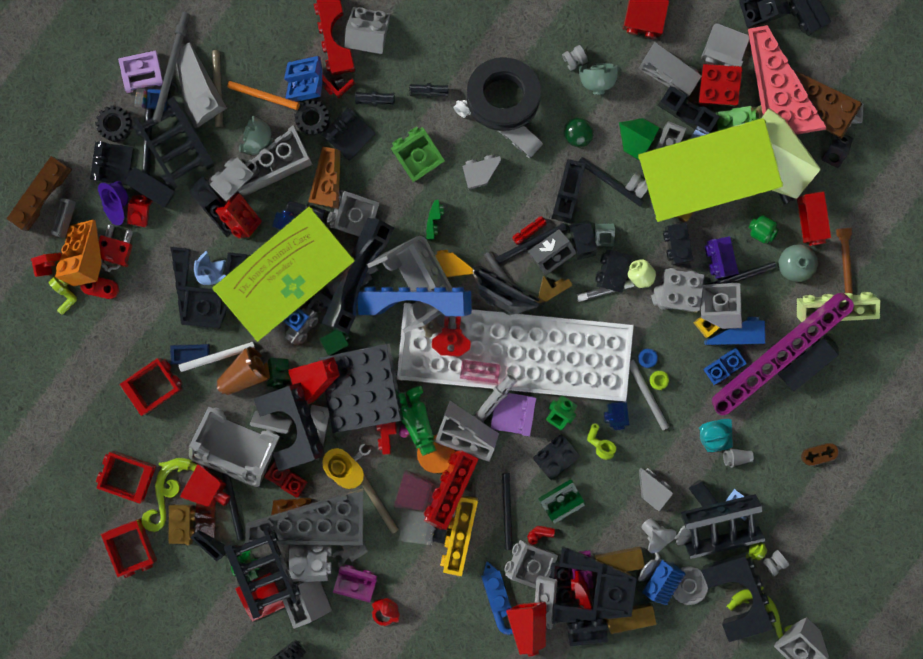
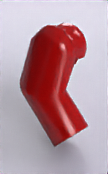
M536 526L529 532L527 536L528 542L535 545L543 536L553 538L555 528Z

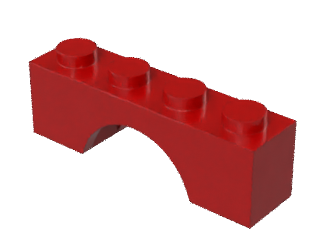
M316 0L317 3L314 4L316 15H319L321 22H318L319 33L324 35L325 40L321 41L323 52H327L328 60H325L327 71H331L333 76L354 72L355 68L351 50L339 46L332 36L334 24L344 15L341 0Z

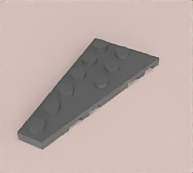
M363 488L246 523V543L265 536L264 530L270 526L271 530H275L278 536L277 544L363 545Z

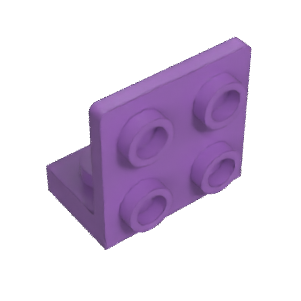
M508 393V396L505 399L503 398L493 410L491 428L530 436L536 398Z

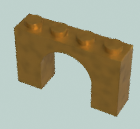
M640 547L594 555L596 560L624 572L642 569L645 566ZM651 603L633 606L632 617L604 618L607 621L611 634L656 625Z

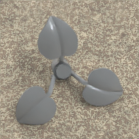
M653 518L646 520L642 524L641 528L649 536L647 538L650 541L648 551L655 553L656 558L644 566L638 578L639 582L649 580L661 560H664L660 559L658 552L668 543L677 539V545H684L692 540L690 529L686 530L684 525L676 535L675 530L665 529L663 526L660 527Z

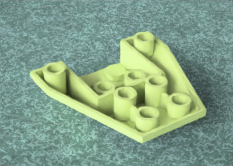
M768 108L761 118L766 120L771 145L781 181L783 182V187L772 191L797 199L821 168L787 121Z

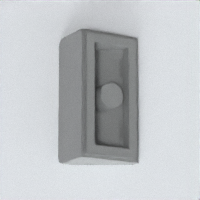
M255 411L250 425L287 434L290 432L292 419L273 414L260 417L258 411Z

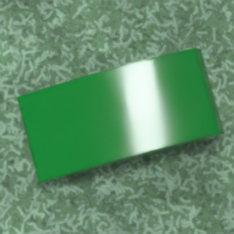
M439 200L434 201L429 212L426 230L427 240H435L434 235H438L437 224H433V221L441 220L440 216H444L443 204H439Z

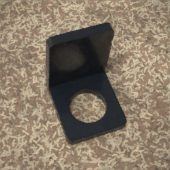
M844 134L843 138L833 135L831 145L824 154L822 161L839 168L849 154L853 138ZM832 153L838 154L840 159L833 161L829 158V155Z

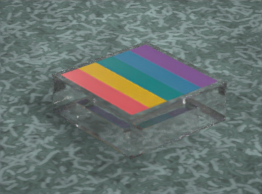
M137 88L134 106L140 110H145L148 91L143 88Z

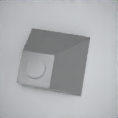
M807 617L793 624L774 645L786 659L829 658L820 629Z

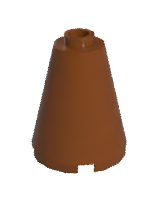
M251 346L245 348L219 377L217 389L220 393L230 395L267 381L270 378L268 364L266 362L263 365L259 359L262 355Z

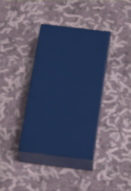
M209 344L170 345L171 365L183 364L210 355Z

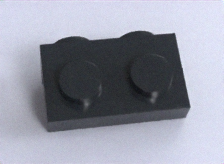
M606 250L600 259L602 264L601 270L597 272L595 277L596 287L623 293L632 256L614 250Z
M560 434L545 448L538 451L533 460L552 481L581 456L567 439Z

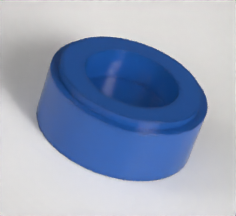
M644 349L639 353L638 361L641 366L651 368L657 363L658 356L654 350Z

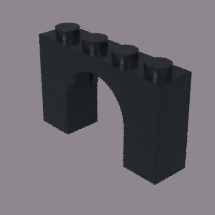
M300 383L254 399L260 417L276 411H282L290 415L296 424L297 438L294 444L289 448L273 453L278 471L325 456L323 445L317 433V427L313 422L311 410Z
M747 552L704 565L701 570L708 588L727 582H737L747 587L752 594L753 605L748 611L723 620L722 626L729 642L773 630L774 622H776L773 611H769L767 605L769 604L767 594L761 590V578L755 574L753 569L755 568L752 556H748Z

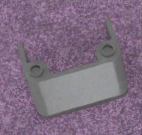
M423 236L414 237L367 264L370 268L382 262L385 268L390 271L399 268L411 290H416V287H428V290H434V287H446V290H452V286L436 256ZM416 301L410 307V314L414 322L405 327L403 332L406 333L426 325L442 312L429 304Z

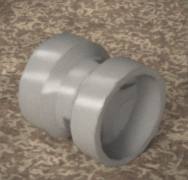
M580 45L574 47L572 52L567 51L562 54L564 61H567L569 64L567 67L570 71L576 69L577 65H583L588 62L587 56Z
M635 172L625 187L629 191H634L639 198H642L648 190L646 180L642 179L641 175Z
M778 550L773 553L772 557L765 558L762 561L773 576H776L782 568L785 569L789 566L787 560Z

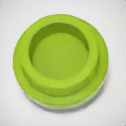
M655 371L651 374L650 384L654 389L662 390L668 386L669 377L665 372Z
M763 542L752 544L749 548V556L756 560H761L767 553V548Z

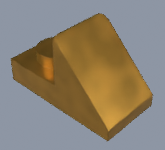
M543 276L538 298L548 301L571 287L572 283L569 279L564 281L561 278L553 283L555 287L551 288L547 279Z

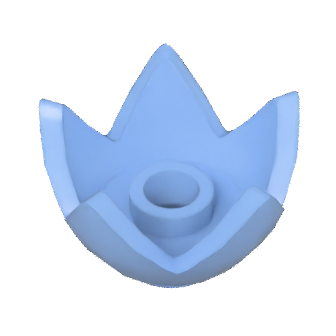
M205 251L194 263V274L197 281L203 285H213L220 282L226 277V275H222L226 261L211 262L208 252Z

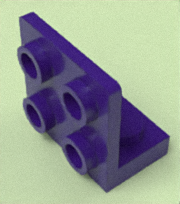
M730 236L707 241L705 252L707 257L711 258L712 264H709L711 275H715V279L738 274Z

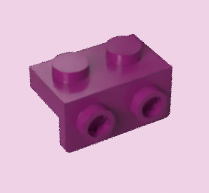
M350 565L340 566L333 593L370 603L377 576L371 571H358Z

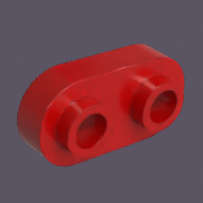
M98 277L96 282H92L93 286L90 289L87 287V284L80 285L81 290L85 294L106 299H113L119 293V285L115 281ZM107 286L111 287V291L109 293L106 292Z

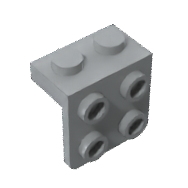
M714 24L701 59L709 65L742 66V57L747 47L749 36L723 25Z
M232 157L224 165L226 169L223 172L218 171L211 178L213 182L210 186L225 201H228L254 175L243 163V160L238 157L236 159Z
M674 268L665 269L661 282H664L661 300L662 307L698 312L701 306L704 275L694 271L683 272Z

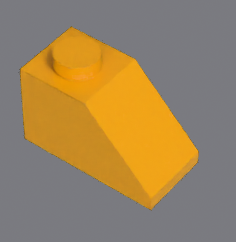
M448 250L437 251L435 256L446 277L473 274V268L454 253H449Z

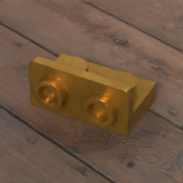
M169 505V544L191 545L193 543V540L190 538L196 533V529H193V521H196V510H193V505Z

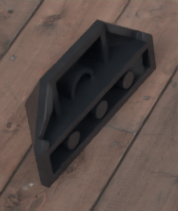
M482 266L473 268L472 272L480 297L486 299L485 302L487 304L502 308L501 311L507 315H514L544 305L546 302Z

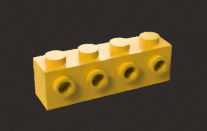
M462 495L458 503L455 516L452 517L448 526L452 530L451 535L446 536L444 547L448 548L447 554L442 555L440 566L444 567L443 573L462 577L478 498Z

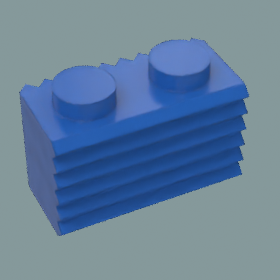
M661 560L642 593L652 601L668 605L670 598L676 592L686 573L675 564Z

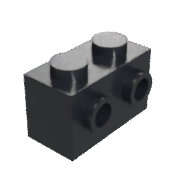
M687 222L666 226L665 231H663V238L668 243L666 254L668 261H671V265L693 261Z

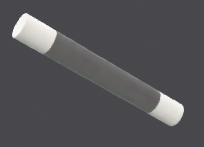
M631 280L625 282L624 289L634 287V283ZM598 288L577 294L578 302L615 291Z

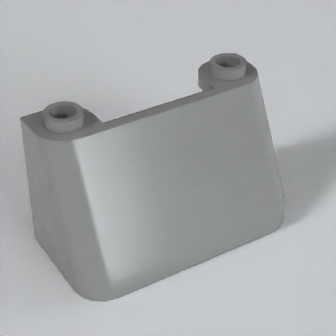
M208 407L189 445V458L200 465L227 474L251 486L259 487L280 436L271 430L262 431L259 434L226 420V416L221 409Z

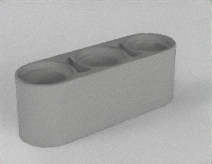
M525 126L510 131H498L506 139L509 138L512 144L520 151H524L530 159L543 145Z

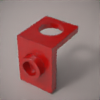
M322 74V81L325 83L323 88L330 95L334 93L338 99L355 84V81L351 79L337 91Z

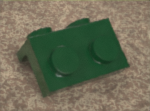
M571 479L538 498L553 524L562 521L566 516L579 511L586 505Z

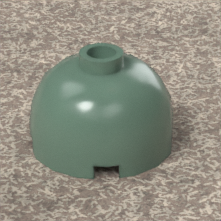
M596 63L591 68H587V64L579 67L582 85L586 89L592 90L593 94H604L605 90L611 89L617 80L618 65L613 67L611 63Z
M252 116L243 133V141L245 142L244 145L240 143L239 152L257 156L261 150L270 146L274 138H271L270 126L262 119Z
M802 244L791 245L782 252L779 258V270L785 278L792 282H804L816 273L818 258L815 252L808 246Z

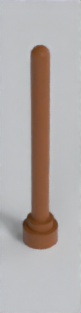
M852 228L836 229V235L841 240L845 293L853 294L849 248Z

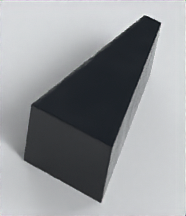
M200 530L190 537L216 562L226 553L224 543Z

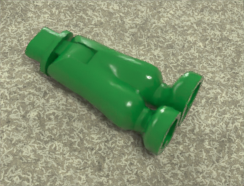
M418 386L406 392L412 406L411 408L407 405L404 393H400L399 397L404 418L402 422L414 444L417 445L416 449H420L422 456H425L437 450L434 445L435 439L428 420L426 406L420 401L424 390L422 386Z

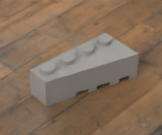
M294 125L285 134L276 138L275 142L261 150L260 154L245 163L254 175L238 190L243 197L313 165Z

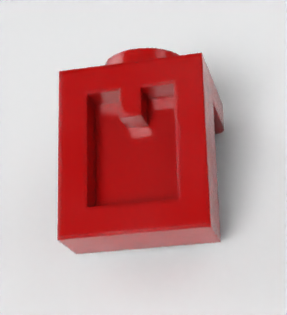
M61 252L31 258L35 277L52 275L51 266H55V262L60 261Z

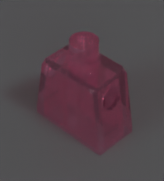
M405 470L394 507L425 511L427 502L431 504L433 502L432 495L434 492H431L433 483Z

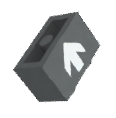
M560 229L528 251L536 265L545 275L576 254L572 244Z

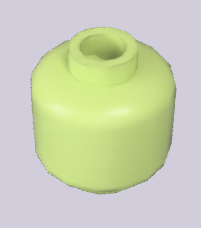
M644 259L637 260L631 263L628 277L635 286L645 288L654 283L656 271L648 261Z

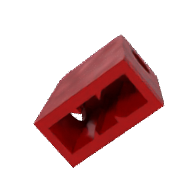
M199 464L196 466L180 495L181 498L212 508L216 502L226 506L230 500V495L222 492L226 483L208 468Z

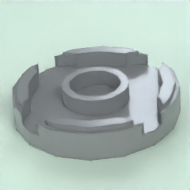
M691 566L680 568L686 575L682 582H680V585H678L676 592H674V598L686 605L699 603L708 592V586L702 571Z

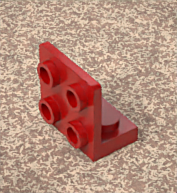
M703 64L699 97L700 106L709 107V104L737 106L739 103L742 67Z

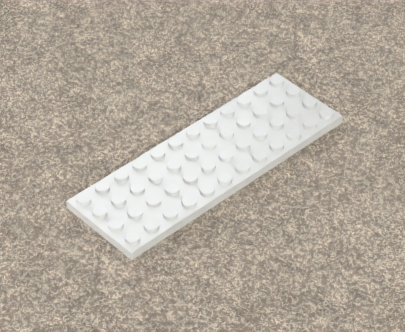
M404 303L397 379L494 389L496 385L503 381L507 374H511L517 379V383L510 389L512 391L626 401L633 325L524 314L507 315L503 312L472 310V314L461 316L460 326L462 334L471 341L470 350L462 356H443L431 347L432 339L440 333L436 332L432 337L428 338L425 336V331L422 327L406 333L403 332L405 327L414 322L410 314L412 304ZM443 313L437 316V322L442 328H444L445 316ZM450 316L449 329H456V316ZM449 345L448 350L454 351V346Z

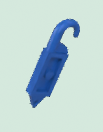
M486 561L484 573L481 577L496 625L503 634H513L512 628H506L503 617L507 615L506 610L510 609L511 605L500 570H497Z

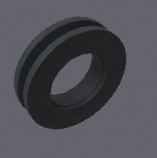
M507 57L490 59L479 65L469 78L467 85V104L473 117L487 128L497 131L518 129L531 121L539 107L541 95L539 79L535 72L522 61ZM509 80L516 83L522 89L523 98L515 107L500 109L492 106L485 99L484 91L494 81Z

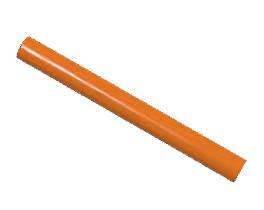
M228 82L227 87L229 89L295 110L299 109L300 103L239 83Z

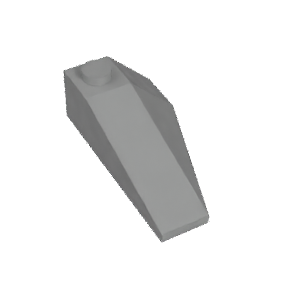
M191 43L181 47L176 66L185 111L194 128H197L227 109Z

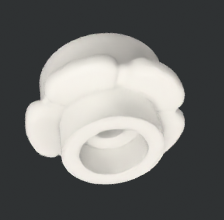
M456 101L454 110L458 115L465 118L471 114L467 101Z

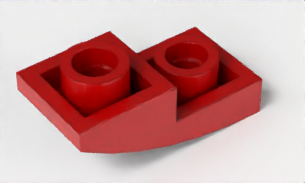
M273 460L264 475V478L280 486L282 490L298 498L307 484L305 479L289 469L278 471L275 460Z
M575 571V579H571V591H575L576 599H580V606L592 609L588 585L581 573Z

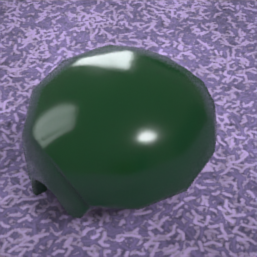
M576 117L570 119L564 126V137L574 147L581 148L587 146L594 136L593 127L583 118Z

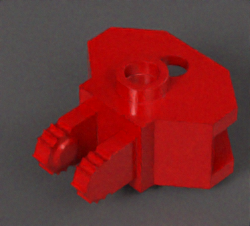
M444 316V328H442V332L432 339L431 347L443 356H462L470 350L471 341L462 334V329H460L461 316H456V329L448 328L450 316ZM453 345L454 351H449L448 346Z

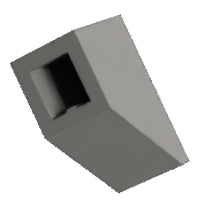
M493 154L484 157L483 161L477 162V159L465 162L466 165H463V171L468 190L488 184L501 162L500 156L496 157Z
M640 468L639 478L642 498L656 510L660 511L673 494L669 490L671 486L663 480L658 482L654 478L656 474L650 469L643 470Z

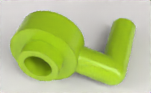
M54 276L49 281V285L57 293L67 298L57 309L63 315L77 301V297L69 290L68 283Z
M592 424L587 437L588 442L596 447V454L600 458L605 460L612 459L616 452V446L611 441L598 440L596 435L599 425Z

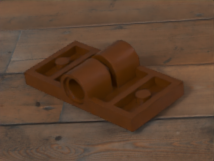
M794 70L812 105L816 108L820 119L824 122L826 131L843 138L861 108L862 103Z

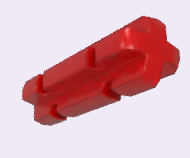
M540 216L534 223L532 222L520 230V233H516L512 237L513 241L519 245L524 241L523 239L529 238L539 228H543L547 222Z

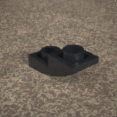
M560 562L551 563V578L557 580L556 603L572 602L571 568L560 567Z

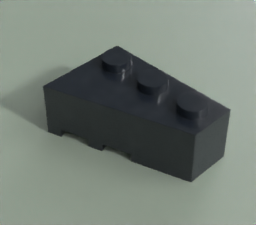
M825 333L779 371L778 375L794 392L839 355V347Z

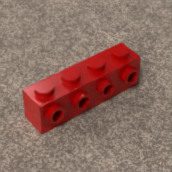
M462 450L451 454L448 460L450 465L447 471L445 470L440 478L442 482L432 495L433 502L431 506L428 505L424 512L425 522L439 529L447 530L479 460L478 458Z

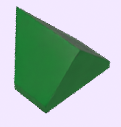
M644 118L619 122L624 152L639 160L638 154L647 151L659 127Z

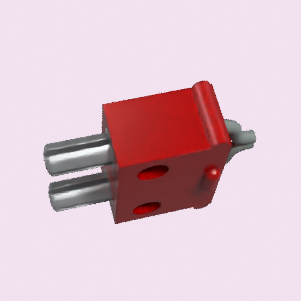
M108 225L105 236L100 235L101 263L106 261L117 265L116 267L108 268L106 264L102 263L101 266L105 267V271L110 272L112 269L116 270L120 266H129L128 260L133 246L130 244L133 231L126 230L124 240L120 241L111 238L114 226Z

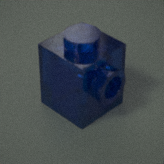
M627 402L606 403L607 412H604L605 423H608L609 427H613L614 430L625 429V426L629 425Z

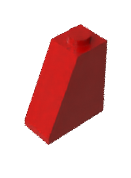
M335 357L288 370L292 385L301 384L307 404L314 403L339 376Z
M546 602L518 604L506 610L519 654H528L529 657L539 654V650L546 647Z

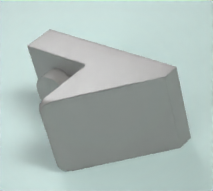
M668 121L663 128L656 149L681 142L686 128Z

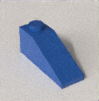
M747 317V321H742V328H728L706 339L704 344H765V321H759V317Z

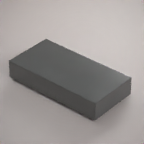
M65 198L60 200L51 230L52 235L61 238L66 237L76 204L75 201Z

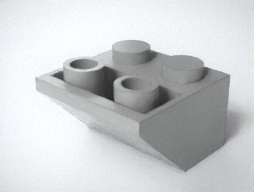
M353 7L346 26L344 47L382 54L386 42L390 13Z
M321 581L296 583L301 593L296 603H293L291 596L282 599L294 629L332 611Z

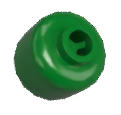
M763 215L758 219L754 218L749 225V229H751L750 236L764 244L769 241L773 242L779 231L777 223Z

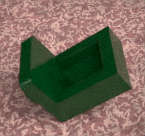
M270 358L268 360L270 379L266 382V386L275 389L285 387L291 380L288 371L290 370L289 360L285 358Z

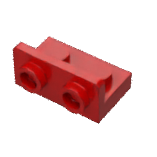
M240 193L234 194L224 207L217 208L216 210L221 221L226 223L231 229L232 234L237 238L250 237L262 222Z

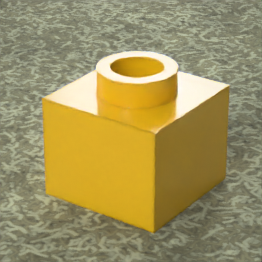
M700 317L693 323L704 337L708 338L720 328L710 323L708 328L704 327V321L706 320Z

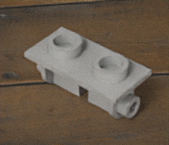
M308 306L302 309L309 318L300 331L297 332L290 327L286 332L285 338L297 346L306 340L308 331L316 326L320 314L314 312Z

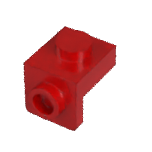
M143 195L133 196L128 203L127 224L146 227L148 224L149 206L152 200Z

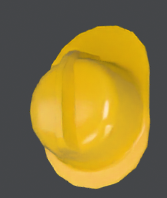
M338 448L326 452L322 463L325 473L330 479L346 489L356 488L362 483L364 477L363 469L347 452Z

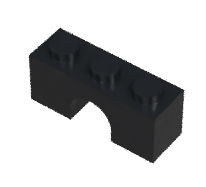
M670 86L657 106L693 129L709 134L720 116L704 106L698 107L686 98L687 95Z

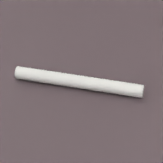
M250 342L179 364L180 371L183 372L241 354L249 346L255 348L254 344Z

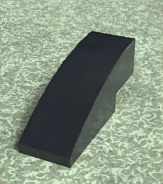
M567 159L551 219L570 224L586 163Z

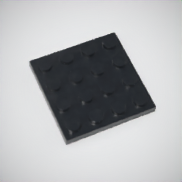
M390 344L319 358V361L335 357L339 371L338 378L325 390L332 433L404 420Z

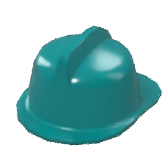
M731 419L715 420L704 423L699 427L700 439L707 452H717L733 447Z

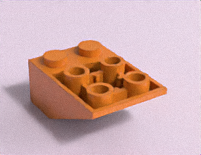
M89 220L70 225L66 234L65 244L61 250L60 261L56 266L55 277L71 286L96 282L102 265L96 221Z

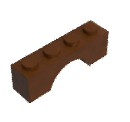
M50 156L6 219L21 230L29 231L40 216V210L46 199L57 187L62 185L72 169L59 159Z

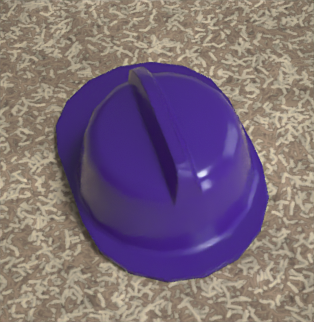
M120 181L111 184L100 183L98 192L103 210L112 224L116 226L121 225L124 222L123 208L129 200L128 194Z

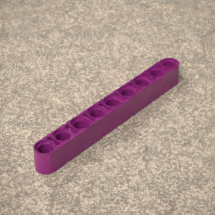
M844 293L835 294L716 393L712 398V405L719 415L729 414L851 313L854 308L853 301ZM846 300L845 306L839 307V303ZM831 313L829 319L823 320L825 314ZM811 326H816L813 332H808ZM795 339H801L799 344L793 345ZM781 351H786L783 357H777ZM771 364L769 369L762 370L764 365ZM750 377H756L753 382H747ZM735 389H741L739 394H732ZM721 401L726 402L723 407H718Z

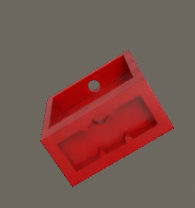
M818 192L798 197L797 204L803 243L809 242V246L826 243V239L831 238L825 193Z
M155 359L119 384L141 416L146 415L182 390L180 386L182 385L181 380L177 375L173 376L170 371L171 366L166 359ZM159 366L174 389L148 406L133 385V382Z
M116 451L106 454L102 462L104 465L103 471L99 472L96 478V483H98L97 489L139 504L144 502L156 465ZM116 458L144 468L136 493L107 484Z
M141 518L101 534L117 578L120 576H124V578L136 574L135 570L140 568L142 571L148 570L157 561L145 528L142 525ZM137 529L148 559L124 568L113 538Z

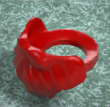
M379 599L372 603V617L377 624L388 626L392 622H399L400 613L398 605L391 599ZM380 610L382 615L389 617L390 620L387 622L380 621L376 617V612Z

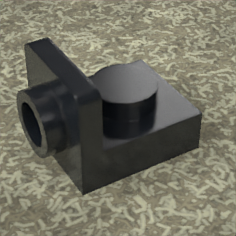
M318 291L317 294L307 301L310 303L308 308L313 309L316 303L320 301L319 306L327 311L332 300Z

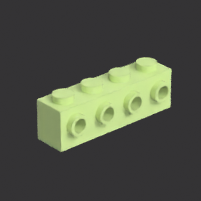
M862 292L861 295L844 293L853 301L854 308L841 321L880 319V299L873 293ZM824 294L822 297L805 295L803 298H797V318L803 322L834 295ZM846 300L841 301L839 307L845 306ZM831 313L825 314L823 320L829 319Z

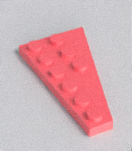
M768 25L748 29L762 114L764 115L768 108H770L787 121L796 135L826 130L824 122L820 119L816 108L808 98V94L794 70L790 67L786 56L783 55Z

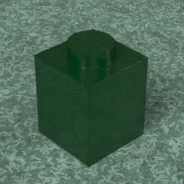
M335 330L319 340L328 356L349 346L348 341L351 338L349 334Z

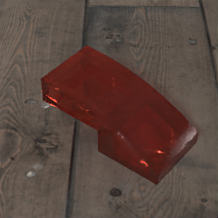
M196 503L195 533L200 530L215 538L216 504L212 508Z

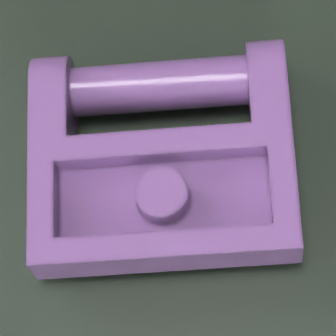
M157 51L118 59L126 93L154 85L162 86L164 79ZM155 72L154 78L136 82L130 81V77Z

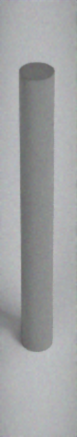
M634 359L631 360L629 368L661 429L669 428Z

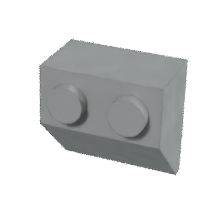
M740 283L703 285L701 318L722 329L742 328Z

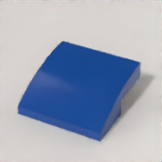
M319 56L287 63L284 77L288 82L286 99L297 102L320 97L322 89V64Z

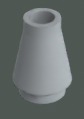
M729 448L724 451L723 459L726 466L735 467L753 462L754 455L752 451Z

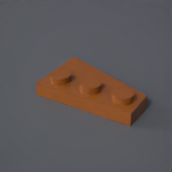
M322 147L309 203L339 209L340 150Z

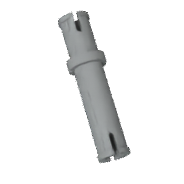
M507 374L503 381L494 387L493 393L473 416L484 422L499 402L508 396L509 390L517 383V379L513 375Z

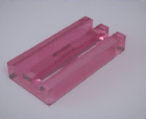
M462 359L460 379L498 384L500 364ZM465 364L494 367L496 371L465 368ZM464 372L495 375V379L464 375Z

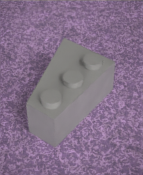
M656 42L653 43L638 68L667 87L673 86L687 95L686 98L690 96L701 78L697 69L687 66L682 60L669 53Z
M449 401L435 442L490 461L499 433Z

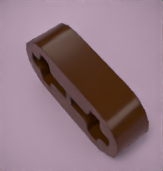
M831 443L813 446L802 452L801 459L803 463L809 466L828 462L838 456V448ZM828 446L834 451L830 457L827 454H821V452L827 451ZM808 452L811 454L818 453L817 457L812 458V462L806 459Z

